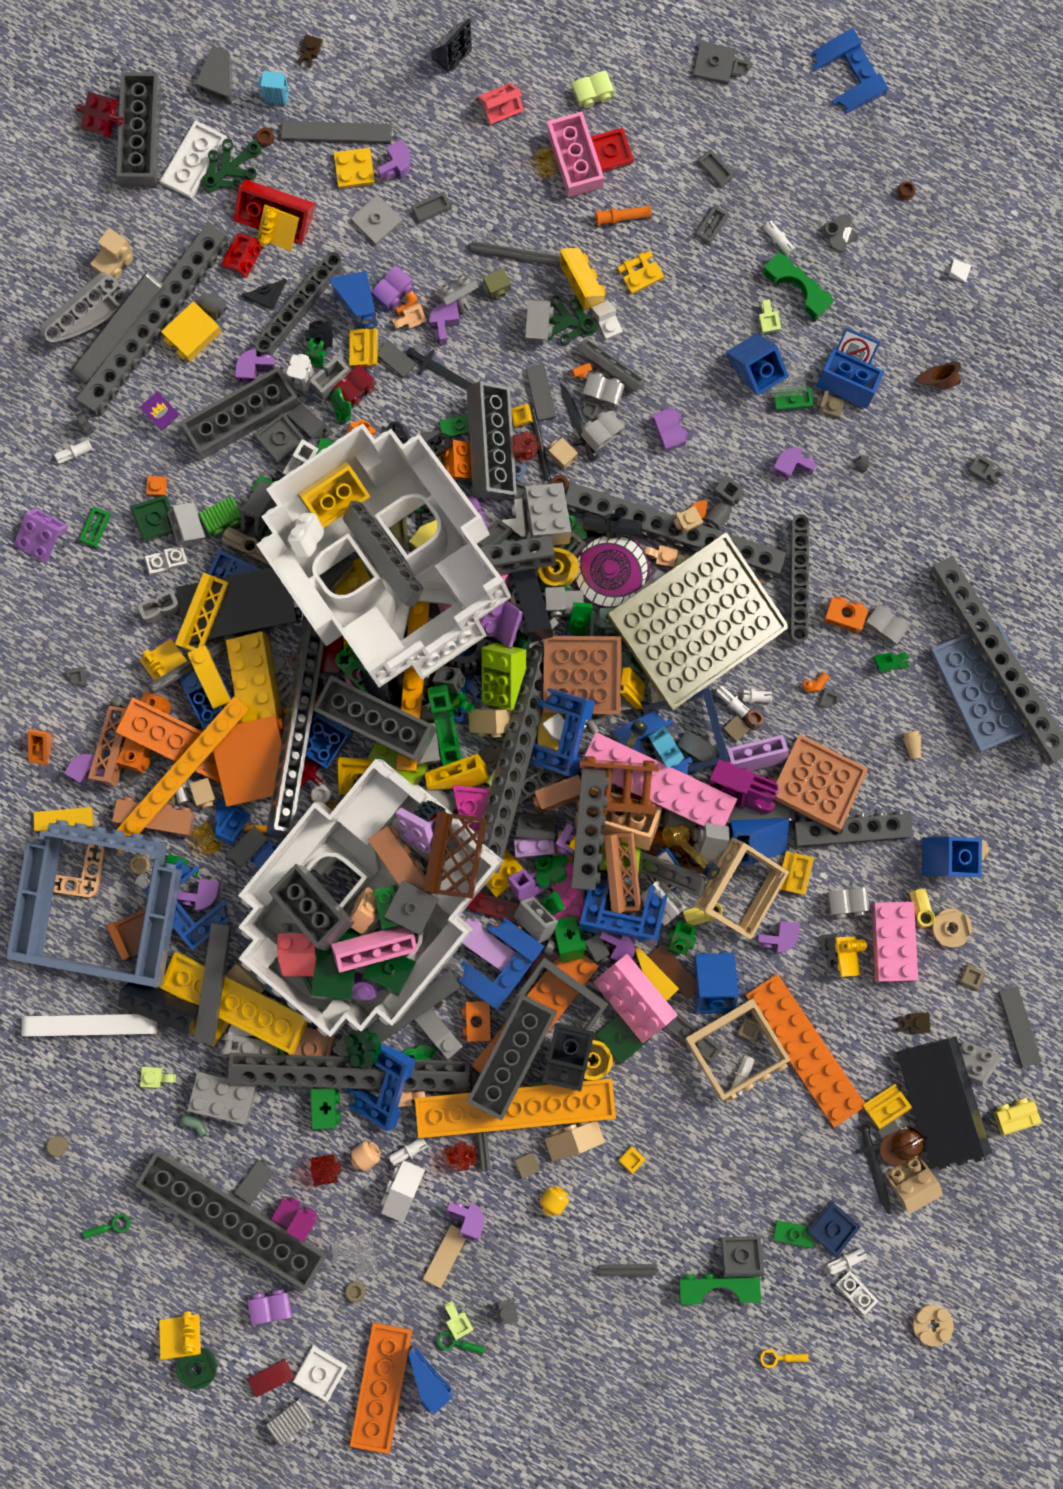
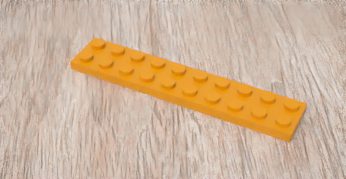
M612 1078L583 1081L581 1092L552 1085L521 1087L518 1089L502 1121L467 1103L471 1093L415 1098L418 1138L616 1119Z

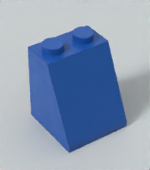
M367 271L330 278L334 297L357 327L370 330L374 326H378Z
M757 333L726 351L732 368L757 396L789 377L777 345Z
M922 837V876L982 877V838Z
M703 952L695 954L693 962L695 1014H718L733 1011L739 998L734 953L720 952L718 954H709Z

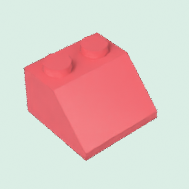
M304 933L278 934L277 956L282 975L284 977H313L317 948Z

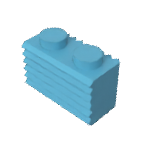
M263 71L262 77H259L258 88H261V97H264L265 103L287 105L289 89L285 73Z

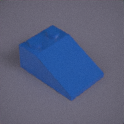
M413 1345L408 1354L419 1395L423 1401L421 1405L428 1413L432 1411L435 1415L453 1398L454 1391Z

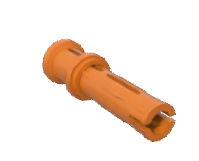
M651 206L616 210V208L606 211L595 210L597 227L607 223L614 225L618 221L651 218Z

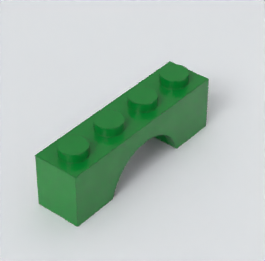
M778 252L763 268L762 274L774 285L787 282L795 284L802 290L805 297L803 310L815 321L831 307L834 301L832 296L827 291L819 288L815 280L809 279L800 267L792 264L788 256Z
M447 684L428 688V696L437 729L443 766L462 759Z
M705 1273L703 1277H695V1274H683V1278H678L679 1303L681 1305L701 1304L706 1293L717 1287H725L732 1290L741 1303L761 1302L760 1277L724 1278V1273L723 1277H715L714 1273Z

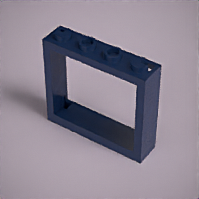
M710 688L702 689L687 701L704 697L720 758L688 766V775L713 769L719 760L730 762ZM663 700L642 706L644 711L641 712V717L650 714V711L665 708L667 705ZM653 745V748L650 749L652 758L664 764V761Z

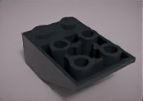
M468 18L456 24L431 51L432 60L447 72L451 69H456L460 59L463 56H468L472 50L471 20Z

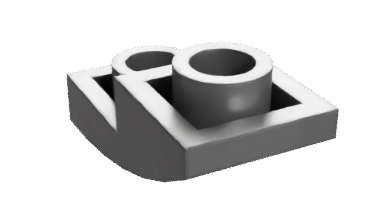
M686 730L677 744L678 747L702 762L719 757L718 748L689 730Z

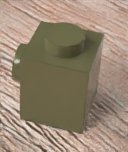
M503 268L483 277L482 289L485 295L489 294L491 299L495 297L500 299L506 295V292L511 291V283Z

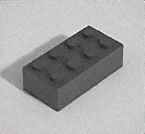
M295 864L269 891L270 895L317 949L328 951L331 948V944L336 943L355 923L307 867Z

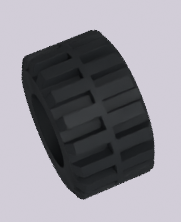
M486 636L468 648L474 651L473 654L469 656L458 655L444 664V666L460 668L465 679L466 677L472 679L474 675H481V648L489 645Z

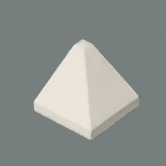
M953 260L948 277L966 282L971 265Z

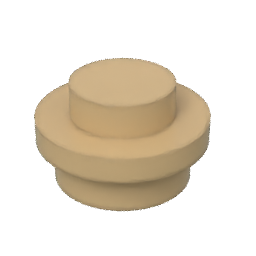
M136 855L132 858L130 868L134 873L144 874L149 870L150 862L147 857Z

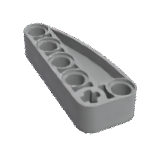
M101 272L42 323L40 333L49 342H57L80 335L110 318L128 296V293L113 276L107 272ZM96 291V296L89 298L90 292ZM121 292L122 297L119 300H115L116 294ZM78 303H82V308L79 311H75V306ZM68 316L67 322L61 323V318ZM54 328V333L47 335L48 329Z

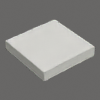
M313 1345L293 1383L328 1402L348 1365Z

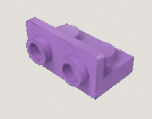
M568 823L555 845L557 853L566 858L568 855L572 857L575 851L567 846L570 845L575 836L573 832L574 827Z

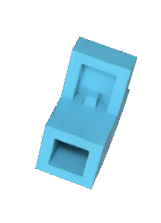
M665 726L648 736L667 768L678 765L684 759Z

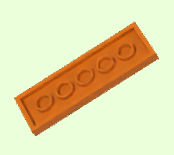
M132 697L114 733L177 762L201 735L202 731ZM212 752L195 772L220 784L214 752Z
M373 1322L350 1447L390 1454L413 1329Z

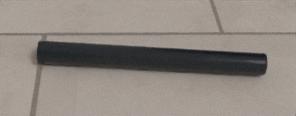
M533 408L530 409L533 423H531L543 478L544 481L551 480L536 410Z

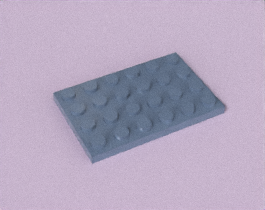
M995 622L996 627L1017 659L1000 622ZM967 634L930 649L933 659L979 753L1027 733L1020 726L1016 713L1011 711L1006 697L1001 695L997 682L990 677L988 667L981 662L978 651L971 646ZM985 642L988 648H992L989 642ZM995 658L996 663L1002 665V661L999 658ZM1005 674L1006 679L1012 681L1011 676ZM1015 690V694L1022 698L1021 692ZM1025 707L1026 712L1032 714V710L1029 707ZM1035 724L1037 729L1041 728L1040 724Z

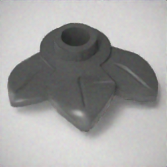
M840 216L835 221H828L822 228L823 235L829 239L830 245L837 251L844 252L846 250V243H851L858 239L857 233L849 227L852 218L848 216ZM833 228L835 232L830 233L828 229Z

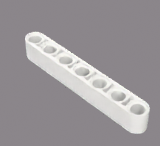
M138 1014L23 1016L21 1036L157 1034L158 1022Z

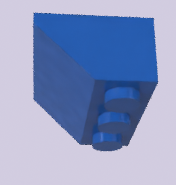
M833 348L816 387L867 409L878 388L884 370Z

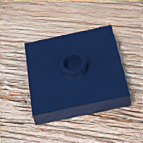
M830 1200L806 1232L837 1258L861 1226Z

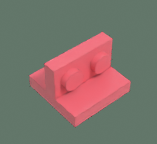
M512 83L478 96L490 124L524 111L519 97L522 96L520 88Z

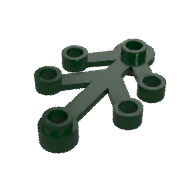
M224 139L222 142L224 149L222 169L217 173L216 162L219 160V153L216 150L208 152V173L202 177V186L207 191L212 192L219 187L238 191L239 187H235L234 183L238 182L241 185L242 181L238 178L232 181L222 180L226 175L245 177L249 180H254L257 177L255 168L238 169L237 167L250 157H258L261 154L260 144L255 141L248 143L247 149L230 162L231 150L234 147L233 141L231 139ZM225 143H230V144H231V146L228 147V148L225 147L224 145H225ZM256 146L257 150L252 151L250 148ZM216 154L217 157L212 159L210 155ZM253 171L255 174L249 176L248 172ZM213 179L214 183L209 184L207 181Z
M552 296L551 304L558 309L561 315L553 314V318H549V321L559 324L552 327V337H549L548 341L552 340L554 335L570 326L576 327V329L560 336V343L562 345H569L571 340L582 334L589 336L596 332L597 322L591 317H586L577 299H572L569 302V309L575 311L579 320L571 317L562 303L561 296ZM558 298L560 302L554 303L553 300ZM577 303L578 306L576 308H573L571 304ZM590 324L591 328L586 329L584 326ZM563 337H568V338H569V341H568V342H564V341L562 340V338H563Z

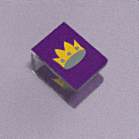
M158 391L140 406L144 416L164 437L168 436L181 424L182 419L179 417V413Z

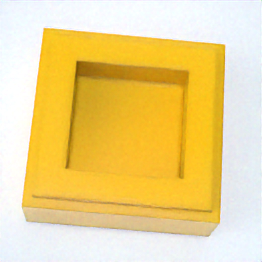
M526 403L511 408L512 422L515 428L533 423L529 404Z
M631 1146L618 1161L629 1172L634 1174L646 1159Z

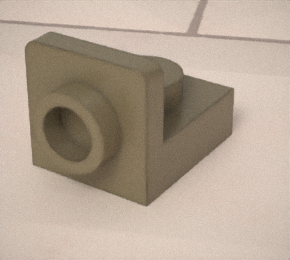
M825 390L823 396L819 395L816 406H819L818 412L840 418L845 399L828 395L829 391Z

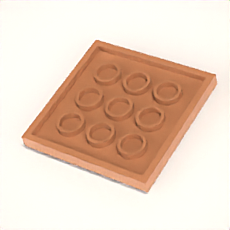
M554 636L544 639L543 700L546 702L551 695L547 689L552 688L595 701L592 714H621L622 637ZM543 707V713H558V711Z
M799 734L776 781L779 786V793L774 800L840 832L868 768Z

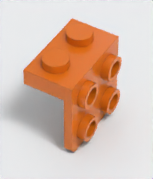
M453 440L452 447L441 455L443 466L454 481L459 478L472 480L470 442Z

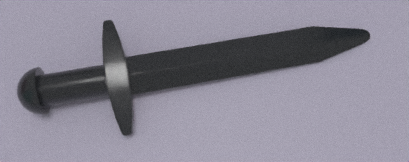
M413 347L407 350L406 354L409 358L412 357L422 363L419 374H422L426 368H429L465 390L473 385V383L432 360L435 352L434 349L431 350L427 357L415 351Z
M560 384L562 397L580 439L573 443V446L584 445L588 453V460L596 461L598 453H595L581 436L584 423L576 404L565 386Z
M863 1124L859 1127V1132L862 1133L865 1147L855 1152L866 1153L878 1197L886 1213L890 1215V1200L876 1154V1150L880 1149L881 1143H872L869 1132L870 1127Z

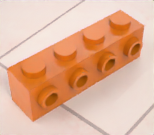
M147 692L143 693L142 702L169 715L171 703L165 697ZM126 738L116 763L124 769L144 774L145 769L149 767L152 751Z

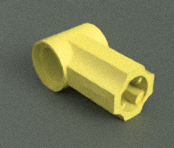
M926 888L909 892L910 900L914 902L916 925L920 928L931 926L935 921V915L931 910ZM921 914H925L929 917L928 924H925L920 920Z
M716 903L715 907L718 910V914L722 915V907ZM696 907L682 911L685 923L693 926L716 920Z

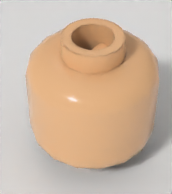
M362 1142L351 1152L352 1165L357 1170L368 1171L379 1162L380 1149L374 1142Z

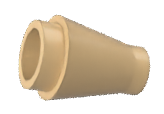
M919 730L903 733L904 738L902 739L910 759L920 758L921 735H919Z

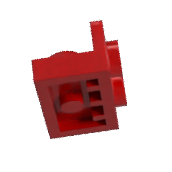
M237 233L221 265L225 269L237 271L247 278L263 246L259 245V242L254 237Z

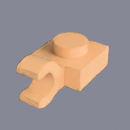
M420 303L403 309V316L391 319L396 328L408 324L409 328H413L427 322Z
M659 546V549L656 550L646 547L644 552L647 558L656 559L655 565L673 569L678 549Z
M403 1090L398 1107L412 1106V1100L426 1097V1091L412 1092V1090Z

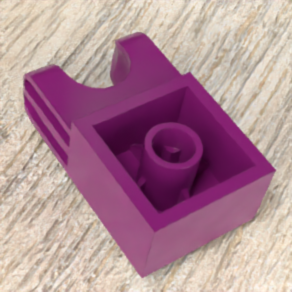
M718 761L709 786L737 798L734 806L744 809L746 806L764 814H769L774 810L776 800L774 799L777 798L779 793V786L776 782L752 773L747 768L734 766L729 761Z

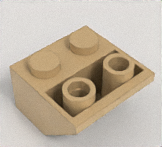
M920 1156L885 1173L891 1187L908 1214L943 1196L939 1181Z

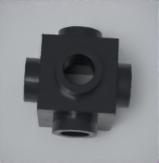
M314 321L309 323V330H305L306 341L314 338L313 342L319 345L320 341L324 342L322 349L333 347L332 322Z

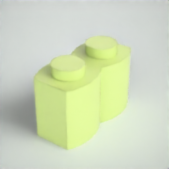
M606 71L598 72L590 77H584L572 82V90L579 108H590L599 101L607 102L614 94Z

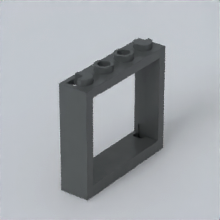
M544 957L503 1014L506 1017L504 1021L507 1023L520 995L527 993L544 968L599 1006L583 1029L590 1031L608 1006V1003ZM544 1038L540 1048L544 1051L547 1048L550 1049L551 1042Z

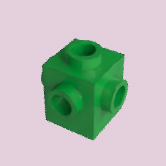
M678 920L675 929H670L667 940L670 941L668 949L687 955L689 948L693 949L696 938H694L696 926Z

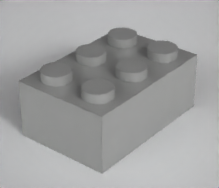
M563 483L525 486L524 502L530 538L551 535L553 545L569 544L571 526Z
M197 1072L187 1111L246 1125L249 1122L258 1085L228 1084V1078Z

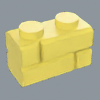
M1022 1098L1015 1101L1016 1105L1009 1106L1008 1104H1003L997 1107L998 1110L994 1111L993 1115L1000 1135H1007L1041 1124L1034 1100Z

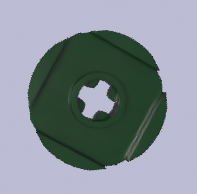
M369 1028L363 1031L359 1029L357 1031L353 1030L349 1036L345 1037L344 1043L350 1063L354 1067L367 1068L379 1061L377 1059L382 1051L381 1042L375 1032L371 1033L367 1030Z
M201 1347V1354L180 1357L176 1367L179 1381L183 1385L195 1390L208 1386L217 1374L218 1364L216 1357L204 1347ZM195 1362H197L198 1365H202V1368L200 1369L201 1373H197V1371H192Z

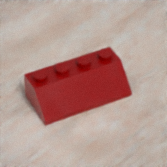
M246 179L238 188L233 221L259 229L264 205H268L299 218L294 242L303 244L313 218L315 203Z

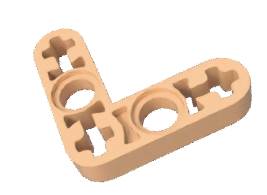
M89 844L86 850L82 877L75 878L56 875L55 882L60 883V878L63 880L60 886H54V893L87 898L94 897L99 890L105 858V847L98 845V848L101 849V852L96 854V859H100L98 863L96 861H89V858L94 859V853L91 852V849L96 847L94 844ZM92 864L98 867L95 875L88 873V867ZM86 876L92 879L96 878V882L91 881V887L94 888V891H90L89 894L84 890V887L89 885V880H85ZM68 881H74V890L67 891L65 884Z

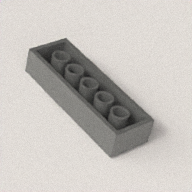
M121 72L119 117H122L124 121L119 120L123 124L118 125L116 177L120 186H157L161 81L158 73Z
M277 367L180 423L203 460L274 420L281 413H286L297 407L299 401L282 371Z
M479 381L466 388L473 497L505 501L517 496L510 387Z
M330 676L313 708V711L319 716L417 764H420L437 731L432 724L333 676Z
M523 993L520 995L467 1103L501 1121L503 1120L558 1011Z

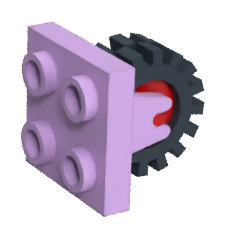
M427 800V802H422V806L419 805L417 807L418 811L415 810L414 814L403 808L397 810L395 813L403 834V840L408 844L415 845L422 852L430 854L437 811L446 812V809L433 801Z

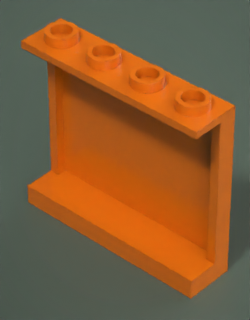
M280 715L236 724L213 750L226 807L273 795L285 725L284 719Z

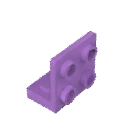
M37 508L25 513L14 546L46 563L50 558L57 537L66 533L68 525Z
M505 601L480 618L479 622L487 636L495 637L506 647L512 648L516 640L518 626L522 621V611L509 601Z

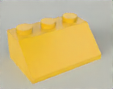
M580 248L561 249L560 266L583 310L586 311L604 302L605 289L602 284H598L595 270L590 269L587 255L585 253L582 254Z
M346 461L298 493L309 511L317 515L323 529L343 516L351 501L354 500L362 503L371 497Z

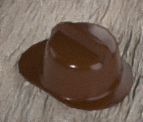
M952 361L931 367L919 374L918 382L923 385L934 384L935 387L941 390L950 389L961 383L959 375L961 363Z
M911 1127L902 1128L883 1139L880 1144L881 1157L889 1165H902L921 1154L924 1139L916 1129Z

